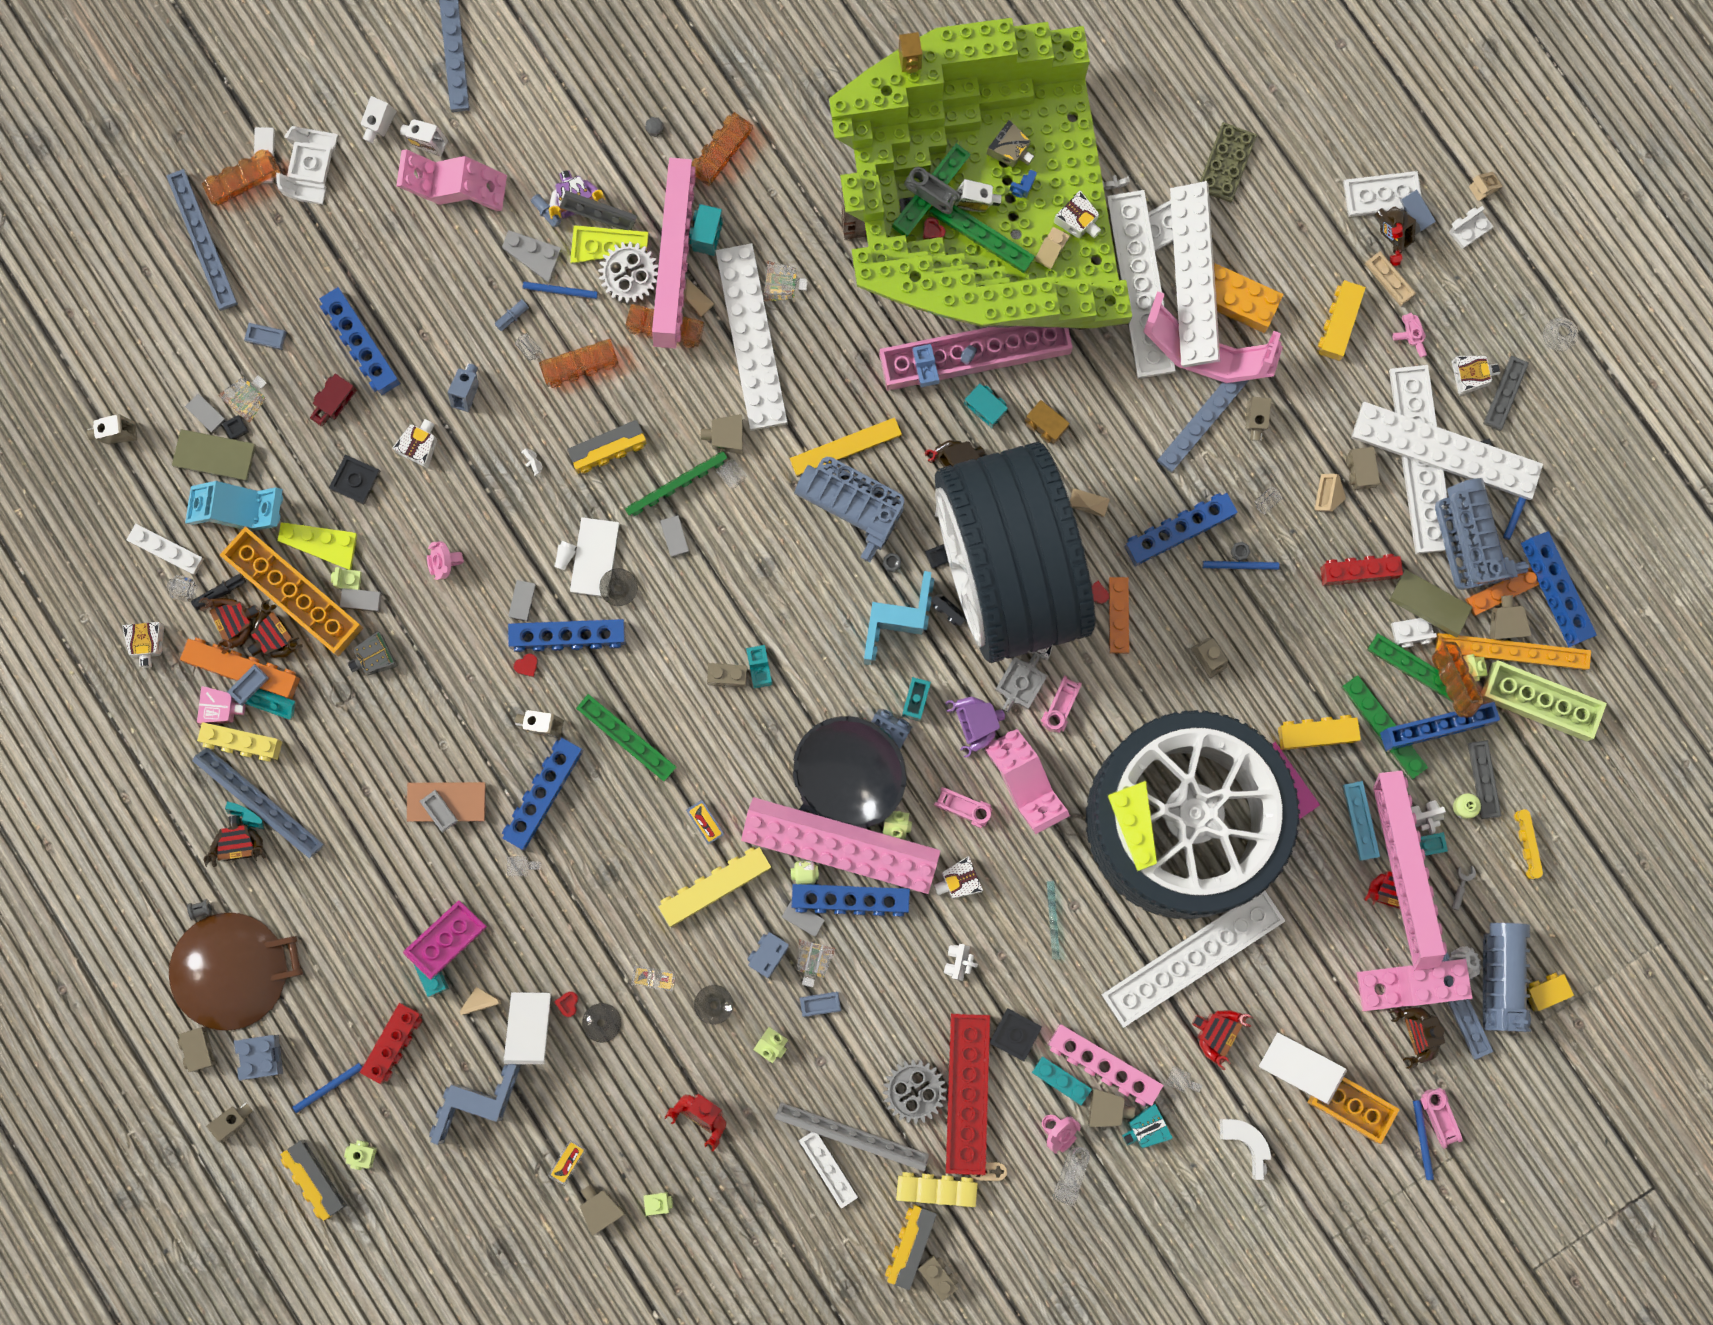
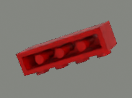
M1394 554L1383 555V558L1366 556L1364 560L1347 558L1345 562H1338L1337 559L1327 560L1320 567L1323 586L1398 579L1403 575L1401 556L1395 557Z
M399 1003L359 1073L379 1084L388 1082L393 1074L391 1070L394 1064L398 1065L403 1057V1054H401L403 1048L408 1047L413 1039L411 1034L414 1029L417 1030L423 1021L421 1019L423 1014L404 1003Z

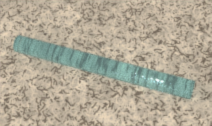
M1047 881L1052 960L1060 959L1054 881Z

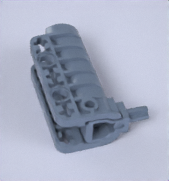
M832 457L823 458L816 469L808 465L794 492L795 495L865 531L867 546L860 558L869 563L877 549L881 550L887 542L904 510V497L902 494ZM844 476H846V477H848L849 479L843 480V479H841V478L844 477ZM881 494L883 497L878 498L875 497V495Z
M1483 478L1466 480L1447 488L1449 497L1437 501L1435 511L1455 586L1460 590H1466L1518 577L1517 574L1527 573L1529 565L1526 564V561L1514 563V560L1509 561L1508 557H1503ZM1441 506H1447V509H1442ZM1447 521H1450L1453 524L1452 530H1449L1447 528ZM1451 542H1456L1457 546H1452ZM1457 557L1462 560V567L1457 566ZM1461 579H1466V583H1461Z
M1490 923V933L1485 934L1483 937L1484 1030L1532 1032V1029H1529L1531 1024L1530 1010H1527V998H1530V995L1527 994V983H1530V980L1527 979V968H1530V964H1527V953H1530V949H1527V938H1530V924Z

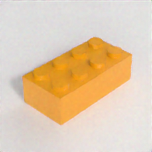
M1215 263L1217 312L1265 334L1284 294Z
M1343 1077L1329 1105L1313 1096H1310L1307 1102L1378 1144L1382 1143L1400 1110Z

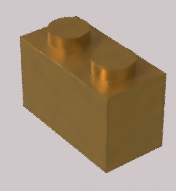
M919 32L899 35L898 52L902 72L914 73L921 69L922 48Z
M1042 400L1035 405L1025 419L1028 428L1032 431H1038L1044 441L1047 443L1051 442L1052 444L1057 442L1070 424Z

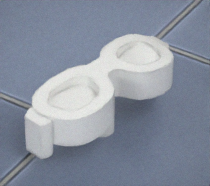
M1116 175L1112 176L1113 181L1105 183L1102 181L1103 188L1107 190L1121 188L1130 183L1129 176L1117 181Z
M524 449L522 453L530 460L526 466L529 467L531 465L535 473L534 476H537L541 473L542 464L536 459L537 455L533 450Z

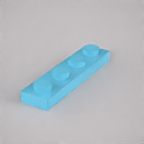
M1363 781L1342 785L1359 860L1363 861L1380 857Z

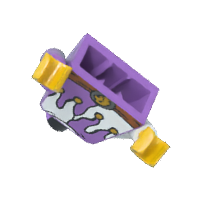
M569 170L563 171L559 174L562 182L555 185L556 190L552 192L549 208L550 218L553 219L554 215H559V218L562 217L564 219L576 214L559 208L566 190L595 201L601 198L606 200L603 192L588 180H582L580 176L572 178Z

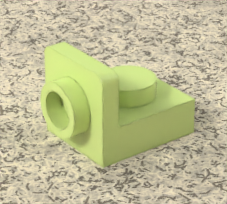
M335 567V572L331 574V583H333L336 589L360 590L362 572Z
M668 1192L644 1195L646 1216L669 1213L670 1208H673L672 1196H668Z

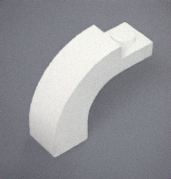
M1220 1119V1139H1235L1244 1142L1252 1154L1253 1179L1264 1180V1175L1267 1174L1266 1163H1263V1160L1271 1159V1153L1263 1135L1246 1122L1235 1119Z

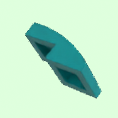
M765 645L746 648L753 688L771 686L772 680Z
M227 801L225 806L227 814L240 815V817H243L244 825L264 829L263 821L255 813L241 805Z

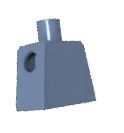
M467 364L465 370H457L448 390V397L452 408L469 413L479 385L476 374L477 366Z

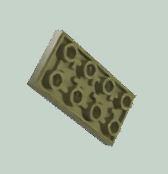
M1222 122L1200 182L1207 181L1209 195L1232 203L1257 134Z
M180 429L172 466L248 481L256 445L254 443Z
M1406 569L1403 571V575L1400 577L1389 599L1391 602L1456 638L1460 635L1473 607Z

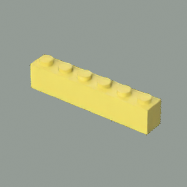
M754 846L745 851L746 855L740 859L738 856L728 861L729 865L723 869L721 866L711 871V876L707 878L704 876L694 881V886L690 888L688 886L683 887L677 891V896L673 898L668 896L661 900V905L658 907L669 927H673L772 869L760 847L756 849Z

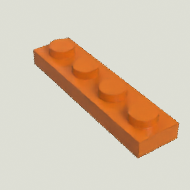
M1528 568L1527 573L1517 574L1518 577L1502 581L1465 599L1467 604L1473 606L1471 609L1473 616L1501 604V596L1513 595L1515 597L1538 586L1539 582L1532 568Z
M1109 577V654H1129L1128 577Z

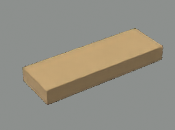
M1381 251L1365 263L1400 307L1416 295L1415 291Z

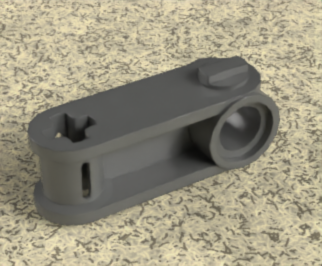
M915 167L906 178L905 186L909 191L945 214H951L953 206L961 198L956 190L921 167Z

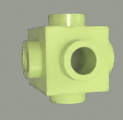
M1474 654L1463 656V660L1456 661V671L1460 680H1468V683L1480 681L1481 677L1488 676L1484 657H1475Z
M894 811L885 819L883 834L905 840L906 833H911L912 822L908 821L909 813Z
M768 1027L753 1050L773 1063L777 1057L781 1059L787 1049L784 1046L788 1039Z
M357 1140V1143H351L350 1147L347 1146L344 1158H347L346 1164H351L350 1168L362 1170V1167L372 1168L377 1148L368 1146L369 1142Z

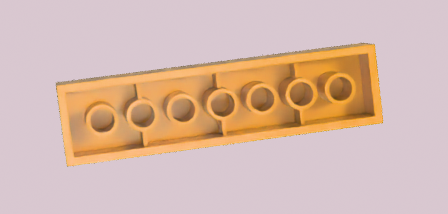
M246 526L220 554L223 559L338 657L364 629Z

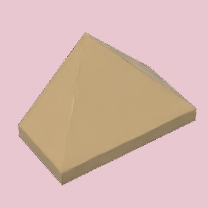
M688 278L686 279L684 302L702 317L714 303Z
M1321 474L1314 510L1333 511L1346 499L1340 476L1338 474Z
M1073 488L1070 503L1074 509L1105 517L1110 499Z
M476 987L460 1010V1015L499 1005L501 1001Z

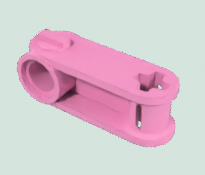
M1064 675L1048 712L1045 711L1041 719L1042 725L1048 731L1064 732L1068 723L1066 718L1082 683L1071 681ZM1056 717L1059 720V725H1051L1049 719Z
M941 787V794L938 801L934 803V806L966 819L976 827H986L993 810L990 804L983 801L979 803ZM978 810H984L987 816L985 819L980 820L976 817L975 813Z
M1438 1088L1425 1091L1421 1095L1422 1098L1420 1100L1424 1110L1428 1113L1442 1148L1445 1149L1447 1145L1457 1141L1459 1143L1462 1142L1463 1139L1448 1104L1445 1090ZM1434 1094L1438 1097V1102L1435 1105L1430 1100Z

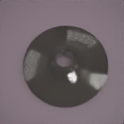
M621 568L611 569L606 572L599 584L602 598L613 606L629 604L635 598L638 589L635 577L629 571ZM614 586H620L621 591H615Z
M710 985L699 991L694 1001V1009L699 1019L712 1025L720 1024L730 1017L733 1011V999L725 988L718 985ZM712 1001L718 1003L717 1008H711L710 1004Z
M598 1003L591 1006L585 1012L582 1020L583 1030L587 1037L600 1043L614 1039L618 1035L622 1024L621 1016L617 1009L606 1003ZM599 1019L605 1021L604 1026L600 1027L598 1025Z

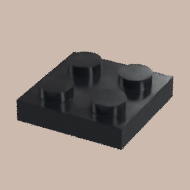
M345 454L329 489L364 505L381 471Z
M942 593L935 595L931 600L934 603L933 607L940 613H946L949 616L947 619L953 625L962 626L967 623L964 612Z
M1007 1008L989 1043L1024 1062L1042 1026Z

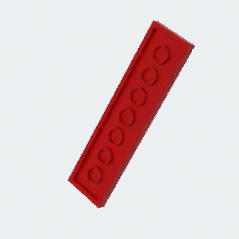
M951 1014L946 1174H986L990 1015Z

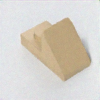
M1494 172L1477 175L1473 178L1474 182L1469 186L1478 201L1503 187Z
M1053 227L1048 237L1044 239L1034 261L1052 269L1070 235Z

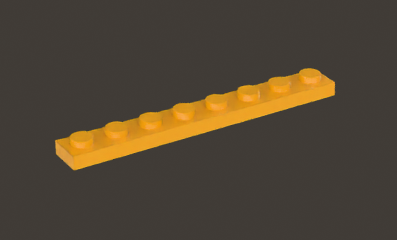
M1438 633L1436 637L1435 653L1458 656L1474 654L1475 657H1484V659L1581 670L1590 669L1591 650L1460 635L1456 638L1450 634Z

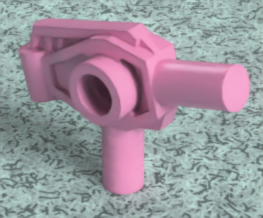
M1412 313L1402 316L1406 332L1393 333V341L1407 340L1409 345L1416 347L1420 358L1427 356L1423 346L1426 335L1418 316Z

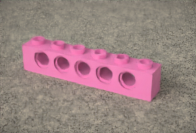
M1061 1024L1058 1025L1048 1043L1051 1047V1052L1058 1056L1061 1054L1066 1055L1068 1062L1075 1066L1081 1064L1085 1067L1084 1071L1092 1076L1098 1074L1103 1077L1101 1079L1102 1082L1109 1086H1112V1084L1118 1086V1091L1127 1097L1129 1094L1135 1096V1101L1144 1107L1147 1104L1153 1105L1163 1087L1161 1083ZM1068 1041L1075 1043V1049L1072 1052H1068L1065 1049V1044ZM1085 1051H1090L1092 1054V1059L1089 1062H1085L1082 1059V1054ZM1102 1061H1107L1109 1064L1107 1072H1102L1099 1069ZM1119 1071H1123L1126 1074V1080L1121 1083L1116 1079ZM1137 1081L1143 1084V1090L1139 1093L1135 1092L1133 1088L1134 1083Z

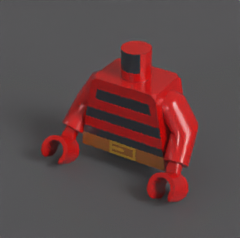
M1387 871L1379 874L1370 882L1368 894L1364 898L1365 901L1371 898L1373 901L1372 905L1378 902L1400 909L1392 872Z
M1220 1010L1214 1014L1210 1013L1207 1020L1198 1014L1194 1018L1192 1025L1201 1030L1197 1038L1200 1040L1199 1045L1204 1055L1218 1064L1222 1070H1226L1222 1066L1223 1062L1227 1061L1231 1064L1225 1056L1243 1025L1251 1027V1025L1246 1023L1247 1018L1254 1019L1251 1015L1241 1014L1232 1010Z
M686 1094L682 1096L674 1107L668 1110L664 1118H673L671 1124H674L679 1113H682L711 1133L712 1136L705 1142L704 1146L707 1147L711 1144L713 1152L720 1144L719 1139L726 1127V1120L723 1118L722 1110L700 1094L694 1096Z

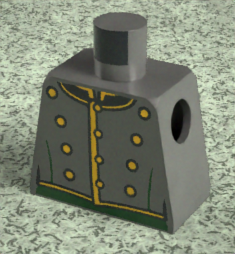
M379 631L355 647L353 650L357 658L347 662L352 673L362 668L367 675L398 666L382 633Z

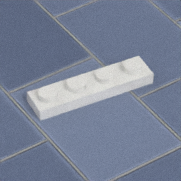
M138 524L134 525L127 538L128 542L193 575L197 573L204 558Z
M811 1132L799 1140L800 1144L839 1206L843 1208L857 1199L856 1193L819 1134Z

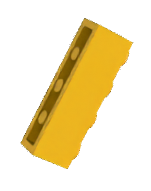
M1346 280L1343 281L1341 286L1337 285L1334 296H1337L1335 303H1331L1328 312L1331 313L1329 320L1326 319L1323 330L1326 332L1324 337L1321 336L1317 347L1320 348L1319 355L1337 361L1342 359L1366 287Z
M1351 715L1340 716L1338 720H1333L1332 717L1321 718L1319 722H1314L1313 719L1302 720L1300 724H1295L1294 721H1287L1278 727L1281 750L1357 743L1361 740L1358 717L1352 718Z

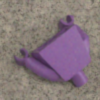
M975 697L959 699L955 703L952 700H948L945 705L953 704V708L946 711L948 713L957 712L967 744H971L969 747L963 746L960 751L964 748L969 750V754L964 757H969L972 751L976 752L988 746L995 737V731L1000 729L999 721L1005 719L1002 709L994 711L991 703H985L983 700Z

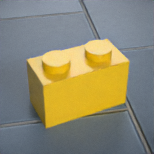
M1557 972L1545 976L1547 979L1540 982L1536 980L1528 984L1527 994L1530 995V998L1527 999L1533 1011H1541L1574 996L1564 974L1557 975Z

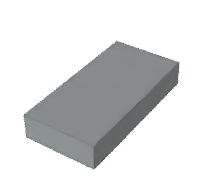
M199 393L185 406L212 434L226 421Z
M679 516L660 520L670 556L675 557L689 553Z
M516 581L508 615L509 618L528 622L536 588L535 583Z
M342 588L340 608L379 612L381 592Z
M436 790L420 800V803L442 833L459 822Z
M791 901L782 918L815 937L825 920L807 910V913L795 912V908H791Z

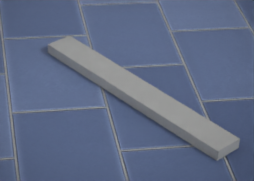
M780 1102L775 1119L925 1171L929 1154Z

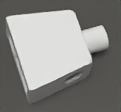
M373 96L369 99L361 121V125L366 129L363 139L372 144L377 134L382 137L385 136L397 112L391 105Z

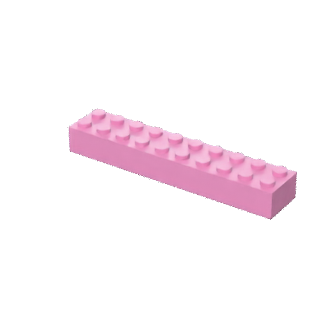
M669 158L652 328L653 347L676 349L677 342L681 340L680 327L683 319L682 307H684V290L686 288L685 274L688 266L689 231L691 228L690 221H692V204L694 203L693 191L696 182L695 167H692V159Z
M1030 326L987 327L882 348L879 350L886 389L889 391L920 384L912 350L913 347L931 344L939 380L1069 355L1073 347L1068 328H1039ZM971 345L977 349V352L970 364L966 365L961 362L960 358L963 350Z
M1403 771L1379 773L1373 791L1414 970L1438 968L1445 954H1447L1446 943L1442 942L1441 923H1438L1436 917L1438 916V908L1436 904H1433L1434 892L1432 886H1429L1428 883L1429 870L1424 866L1425 853L1420 848L1421 836L1420 832L1416 831V815L1411 810L1412 797L1407 793L1408 780L1403 776Z
M753 797L748 809L741 841L926 894L929 893L941 851Z

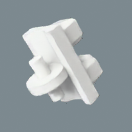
M1436 800L1426 804L1427 812L1422 813L1419 806L1411 807L1412 813L1416 815L1417 822L1415 827H1420L1422 831L1428 829L1430 834H1434L1436 831L1435 827L1441 826L1440 820H1444V813L1446 811L1444 807L1440 808Z
M964 944L949 946L948 956L956 957L955 965L946 963L945 974L952 976L953 979L963 981L965 973L970 974L972 967H978L977 963H973L974 955L969 954L970 946Z

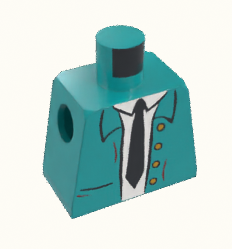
M1156 1104L1148 1106L1136 1115L1134 1119H1131L1128 1122L1131 1131L1122 1135L1127 1146L1137 1141L1141 1148L1173 1138Z

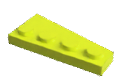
M574 225L570 263L605 259L603 255H610L608 249L614 252V245L616 244L621 248L622 242H624L626 247H628L629 242H632L633 247L639 243L640 250L644 246L648 249L649 233Z
M281 522L278 541L344 569L351 570L358 534Z
M1146 781L1108 795L1137 871L1156 865Z

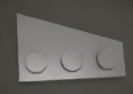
M508 230L502 246L504 251L520 263H523L548 284L550 283L562 251L560 247Z

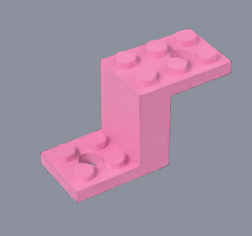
M406 149L401 152L396 186L438 205L470 199L492 210L502 211L507 175L466 156L434 162ZM414 170L417 171L418 178L414 175ZM487 183H488L489 186H490V191L488 190V188H487V186H486Z
M1018 729L1008 732L984 747L985 752L1000 771L1015 807L1035 834L1070 816L1066 807L1053 792L1038 755Z
M1466 959L1444 961L1440 963L1438 968L1414 970L1413 965L1356 972L1362 1011L1472 999ZM1447 975L1453 978L1454 982L1451 987H1447L1444 984V978ZM1377 984L1384 986V993L1381 995L1376 994L1374 990Z

